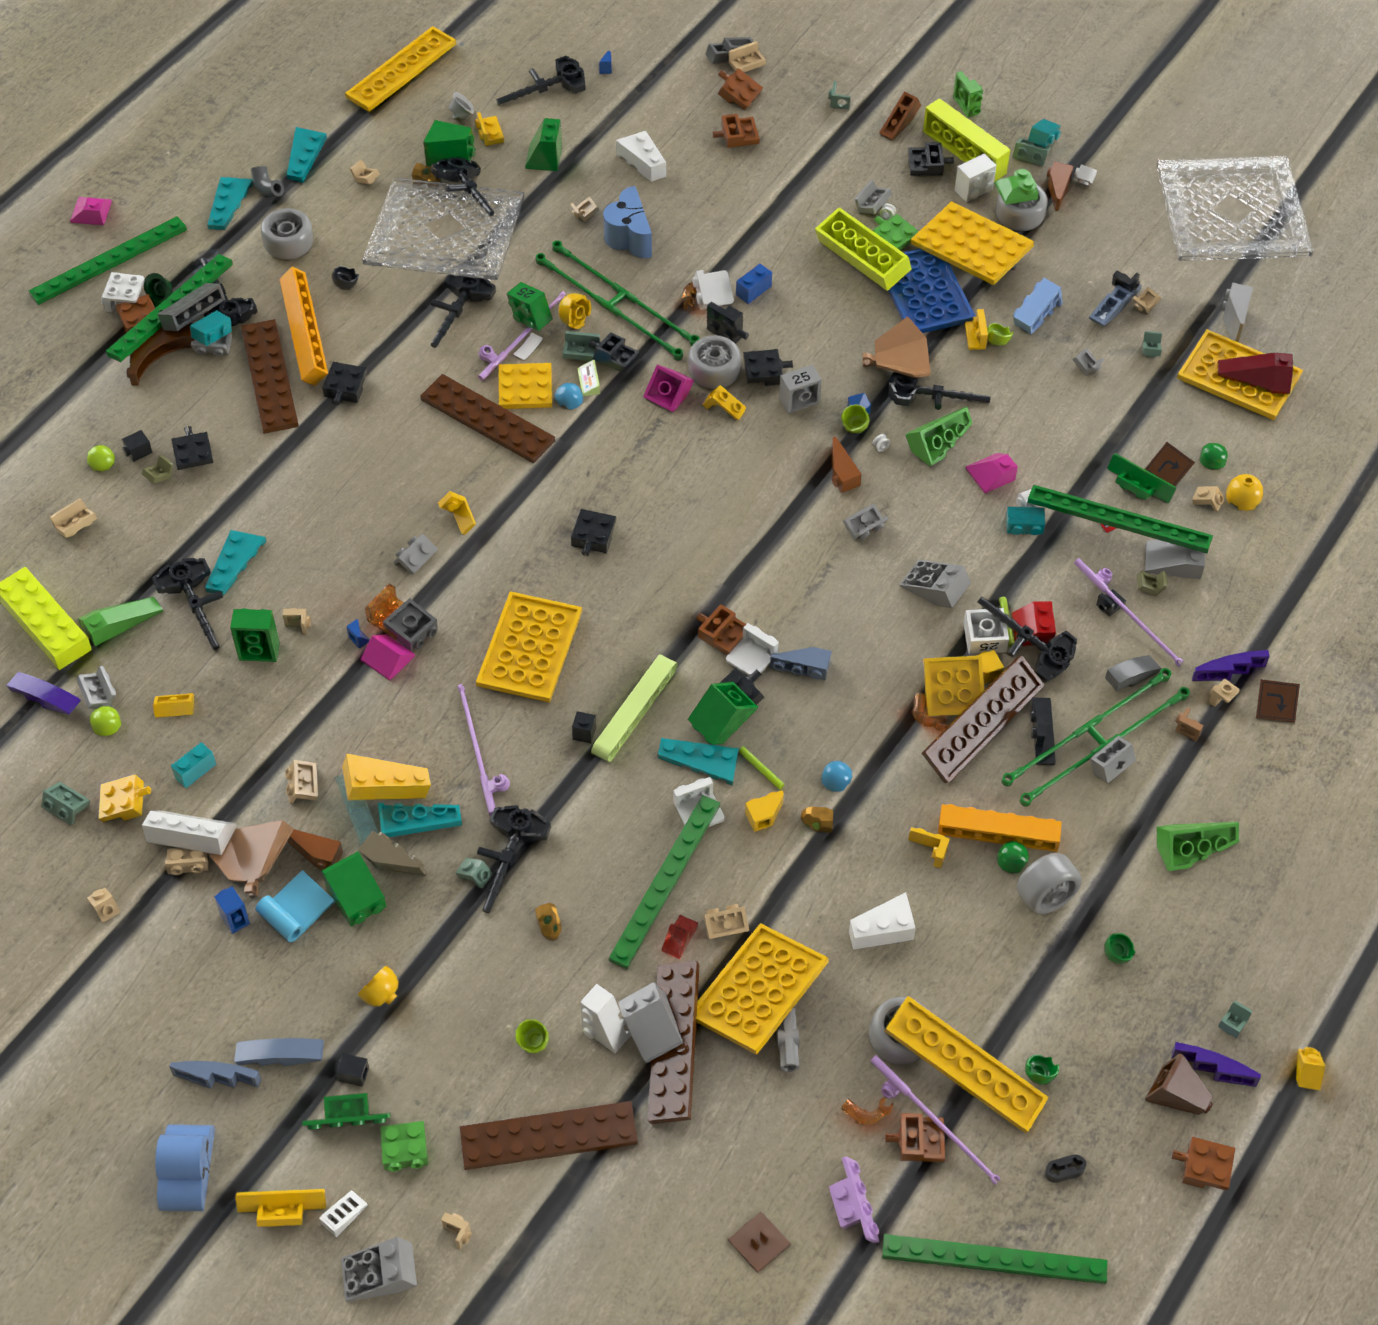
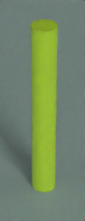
M999 598L1000 607L1004 608V613L1010 617L1007 598ZM1007 627L1009 636L1008 647H1011L1015 642L1013 630Z
M744 746L739 749L738 752L779 790L784 787L785 784Z

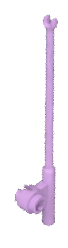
M564 291L549 305L550 310L564 298L566 294ZM528 327L499 355L494 353L491 346H482L478 355L481 360L487 361L490 364L478 376L479 380L484 381L533 328Z
M1078 558L1074 562L1102 592H1105L1175 660L1177 666L1181 665L1179 661L1181 663L1184 662L1108 589L1106 584L1112 579V572L1109 569H1100L1095 574L1081 559Z
M459 684L458 690L461 694L481 774L480 780L488 812L492 816L494 808H496L492 793L508 790L510 781L504 774H499L500 777L494 776L492 780H488L464 692L465 688L462 684Z
M877 1055L871 1059V1062L888 1078L881 1089L882 1094L886 1098H894L900 1092L908 1096L990 1177L993 1184H997L995 1179L1000 1181V1177L993 1174Z

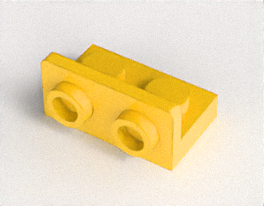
M478 112L475 125L477 129H480L478 131L480 140L484 141L485 146L504 143V137L497 116L482 118L481 113Z
M977 309L973 321L965 322L969 350L986 349L988 332L984 309Z

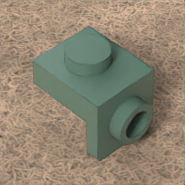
M1144 332L1142 343L1143 355L1151 358L1161 356V332Z
M466 858L455 872L459 878L474 881L478 888H483L492 876L491 870L483 860Z
M1234 1001L1218 1027L1224 1030L1225 1033L1237 1038L1248 1022L1252 1010Z

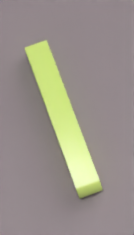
M658 655L595 741L591 750L592 754L607 762L612 761L674 675L678 666L677 662L663 655Z

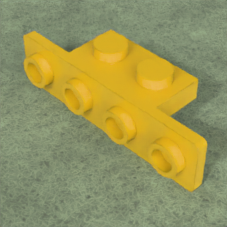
M324 1189L238 1192L235 1196L237 1212H258L256 1219L257 1227L302 1225L304 1210L326 1208Z

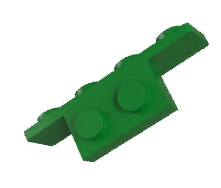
M1116 453L1112 455L1107 469L1118 475L1115 483L1119 484L1122 489L1133 492L1140 499L1146 500L1154 495L1166 503L1171 501L1176 491L1175 486Z
M368 1093L324 1096L325 1118L302 1121V1126H308V1130L320 1129L321 1124H330V1128L342 1127L343 1122H351L352 1126L365 1124L364 1120H373V1124L385 1123L386 1118L391 1117V1113L369 1114Z

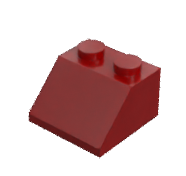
M1033 601L1012 612V619L1017 621L1016 623L1022 627L1027 625L1034 631L1032 635L1037 636L1040 641L1047 644L1055 637L1056 629L1052 601ZM1013 630V632H1014V641H1016V639H1017L1016 635H1017L1018 633ZM1027 640V641H1026L1025 643H1023L1021 646H1034V645H1031V644L1029 643V641Z

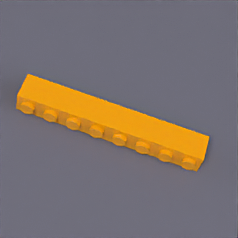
M291 267L279 279L301 380L316 386L328 374L306 273Z

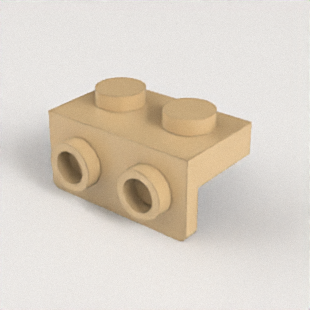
M757 41L729 51V64L735 71L739 68L746 72L766 65V59L758 50Z
M79 498L50 516V519L56 531L67 538L74 536L83 527L90 526L97 517L93 511L86 508L83 500Z

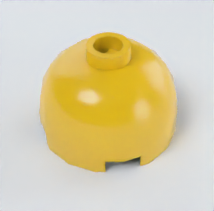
M578 293L566 295L558 306L560 320L565 325L574 329L583 327L586 316L590 317L591 301L587 300L585 295Z
M1250 474L1236 476L1230 481L1226 489L1228 503L1238 506L1239 510H1253L1261 503L1263 498V486L1260 480Z
M387 965L384 966L357 995L362 1001L373 1007L381 1006L385 1002L389 1005L397 997L395 992L398 989L399 981L396 974Z

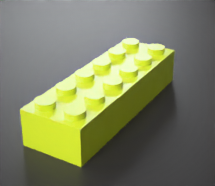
M940 98L925 108L923 132L936 142H941L944 148L965 163L985 154L996 164L994 182L1007 174L1010 149L1007 146L1003 145Z
M840 207L815 228L819 242L887 291L912 270L909 257Z
M26 567L0 582V602L59 670L92 650L85 633Z

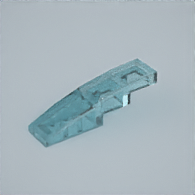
M344 775L337 776L335 781L360 845H362L372 831L378 834L376 825L366 800H348Z

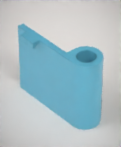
M302 870L274 898L271 896L263 897L255 909L288 942H293L336 901Z

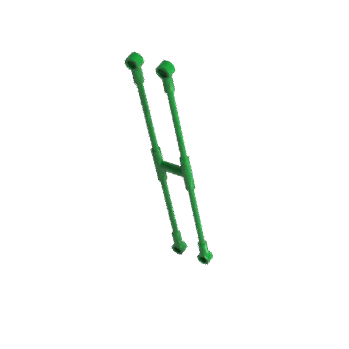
M553 241L552 250L554 252H560L566 257H570L612 286L619 294L610 301H606L555 267L552 262L546 259L545 254L538 253L536 255V263L538 265H544L550 270H554L580 288L610 312L620 316L662 345L665 350L673 355L675 360L683 358L682 349L674 348L670 344L663 342L624 315L614 305L626 297L679 332L682 337L689 341L690 346H693L700 339L698 335H691L686 330L680 329L638 300V297L571 254V251L562 246L561 241Z
M1163 668L1157 676L1149 680L1148 684L1103 714L1089 720L1073 731L1070 736L1025 766L1019 767L1011 773H1005L1001 783L1006 787L1011 786L1013 781L1023 775L1027 769L1072 739L1088 732L1098 742L1099 746L1092 750L1089 755L1043 786L1037 787L1030 793H1023L1019 802L1022 806L1028 807L1031 805L1032 800L1041 795L1044 790L1089 761L1091 757L1117 736L1123 738L1167 707L1173 706L1180 700H1186L1190 691L1186 687L1179 688L1177 694L1169 698L1166 703L1120 734H1116L1106 741L1094 727L1102 722L1105 717L1150 687H1154L1162 681H1168L1172 673L1168 668Z

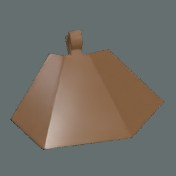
M908 316L875 340V356L870 353H862L863 367L876 365V369H886L914 378L926 377L931 374L926 336Z
M283 820L235 829L222 855L208 854L230 881L245 883L244 892L246 894L249 893L251 898L258 897L259 882H263L264 877L268 875L294 829Z

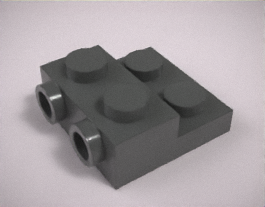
M410 598L383 621V626L397 636V640L410 651L414 648H421L424 644V639L428 636L433 637L438 630L437 619Z

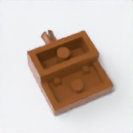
M739 68L731 75L726 74L723 70L718 74V76L725 80L718 95L728 103L734 101L744 110L763 89L761 85Z
M738 114L722 115V131H713V138L723 137L727 148L760 143L754 117L739 118Z
M148 294L138 297L136 303L124 302L115 305L126 332L131 330L155 309Z
M721 604L709 617L702 613H699L696 617V620L703 623L698 629V638L726 655L743 639V627L746 624L736 618L735 612Z
M901 1113L898 1134L885 1133V1143H898L901 1151V1161L945 1162L944 1131L929 1117H923V1114ZM938 1118L944 1124V1118Z
M1192 1137L1187 1153L1173 1150L1171 1159L1184 1162L1185 1170L1182 1183L1203 1189L1206 1185L1228 1191L1236 1148Z

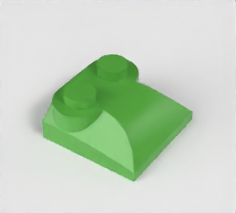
M1026 169L1016 170L1014 176L995 181V186L1005 205L1038 199L1037 184L1031 173Z

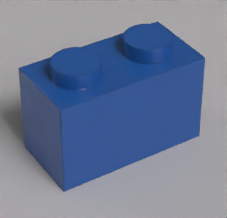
M761 263L736 281V296L749 304L772 287V271Z
M233 886L221 890L214 896L220 916L232 934L250 924L245 905Z

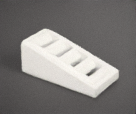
M351 1190L319 1218L320 1223L337 1238L368 1204ZM351 1199L358 1204L356 1208L349 1203ZM345 1205L351 1210L350 1213L343 1209ZM339 1211L345 1216L343 1219L337 1215ZM335 1218L338 1221V1223H333L331 1219Z

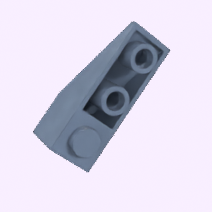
M810 647L771 654L770 668L791 672L796 675L809 676L814 679L826 680L832 651Z

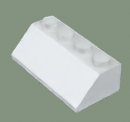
M150 811L142 827L146 842L222 855L237 825L235 823L167 811Z

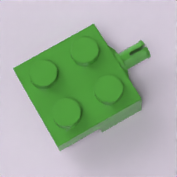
M898 214L889 220H884L879 215L874 219L879 226L873 229V232L899 250L909 245L911 238L919 232Z

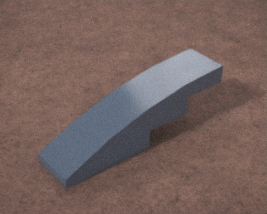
M1139 284L1136 290L1131 292L1117 285L1111 294L1108 293L1089 316V319L1104 327L1141 290V284Z
M277 1038L237 1042L234 1062L237 1065L258 1063L264 1066L281 1063L283 1066L322 1061L324 1040Z
M212 1061L171 1062L169 1065L174 1076L211 1089L215 1081L235 1088L238 1081L258 1087L261 1082L259 1071L234 1064Z

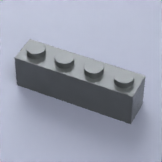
M205 283L158 313L163 330L178 331L224 301L225 297L220 284Z

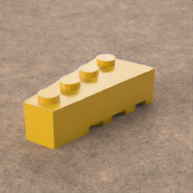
M346 754L342 766L348 800L426 798L431 786L427 768Z

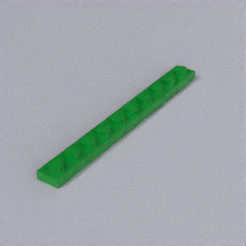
M176 216L28 290L29 294L37 305H40L187 231L186 225Z
M221 254L215 256L107 349V356L121 363L162 327L158 313L203 284L213 283L233 265L232 259Z
M1034 484L1028 496L1027 503L1206 554L1213 539L1211 534Z
M705 795L701 796L609 956L610 962L628 969L720 808V802Z
M884 1234L883 1259L1098 1284L1107 1283L1108 1260L890 1234Z

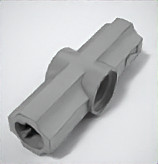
M795 1008L790 1011L777 1030V1049L780 1052V1067L785 1072L799 1070V1030L796 1028Z

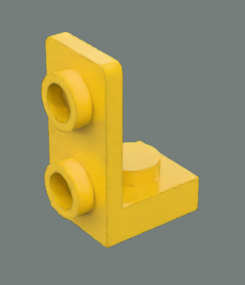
M721 385L710 392L702 404L706 409L713 405H719L736 420H739L746 410V406Z
M449 491L438 502L441 509L454 514L461 534H467L476 525L464 496Z
M911 827L908 840L934 848L931 858H935L933 866L941 868L950 839L941 834H933L921 828Z

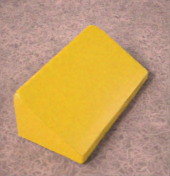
M194 694L155 696L153 702L154 716L158 718L192 715L194 713Z

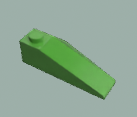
M963 407L906 433L905 436L911 452L931 466L945 458L947 451L954 447L956 440L963 436L973 422L968 408Z
M155 597L96 609L78 618V621L93 644L97 646L163 612V609Z
M1239 822L1157 826V848L1168 871L1187 869L1193 866V863L1205 860L1209 855L1217 851L1221 852L1239 842Z

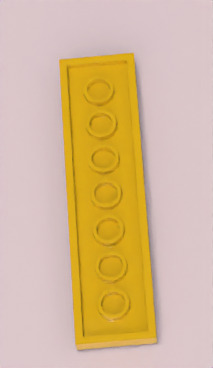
M432 26L345 93L346 98L370 112L456 45V39Z
M909 996L905 998L884 1030L888 1035L1024 1133L1030 1130L1049 1098Z

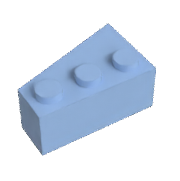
M1046 278L1038 282L1033 292L1024 299L1023 305L1015 310L1013 314L1014 325L1029 334L1035 332L1044 323V317L1047 314L1051 316L1054 312L1052 309L1056 305L1060 307L1063 304L1061 287Z

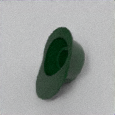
M158 273L147 275L143 284L146 295H149L156 308L172 294V285L168 279Z

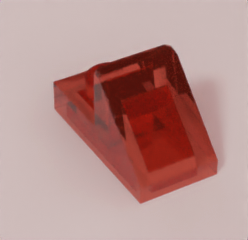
M679 915L675 924L671 923L662 951L680 959L698 928V922Z

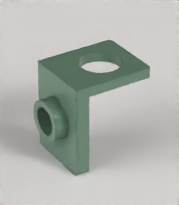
M834 81L833 88L829 89L828 99H831L830 108L849 110L851 96L836 94L837 81ZM839 99H844L847 103L845 105H841L837 101Z

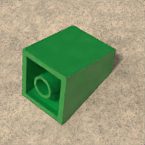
M543 119L530 142L525 169L558 172L562 152L561 119Z
M434 120L423 141L426 166L431 167L432 164H436L439 160L452 157L464 158L470 161L476 152L473 144L475 136L472 133V128Z
M734 682L714 683L709 686L687 720L696 731L705 737L709 744H724L758 709V706Z
M359 851L322 870L327 892L336 901L335 904L350 926L362 923L369 916L378 914L387 907L385 897Z

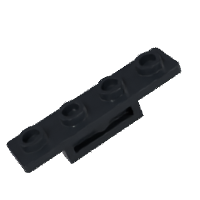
M1033 697L1031 699L1030 722H1033L1031 738L1034 739L1035 758L1055 746L1051 698ZM1055 751L1036 763V765L1054 766L1056 764Z

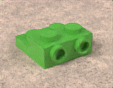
M962 71L956 72L953 98L967 118L978 115L981 112L980 107L983 99L981 85L976 80L969 81V78Z
M424 1121L380 1127L382 1159L385 1171L396 1172L401 1170V1168L408 1167L418 1169L423 1167V1165H428Z

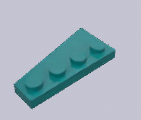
M299 127L295 128L287 171V178L289 180L304 182L327 139L326 133Z
M378 803L381 832L387 837L462 826L459 805L433 804L432 807L423 806V804L403 806V803H394V805Z

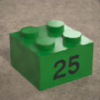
M520 282L506 293L509 300L508 303L513 312V318L517 322L539 331L553 320L544 292Z

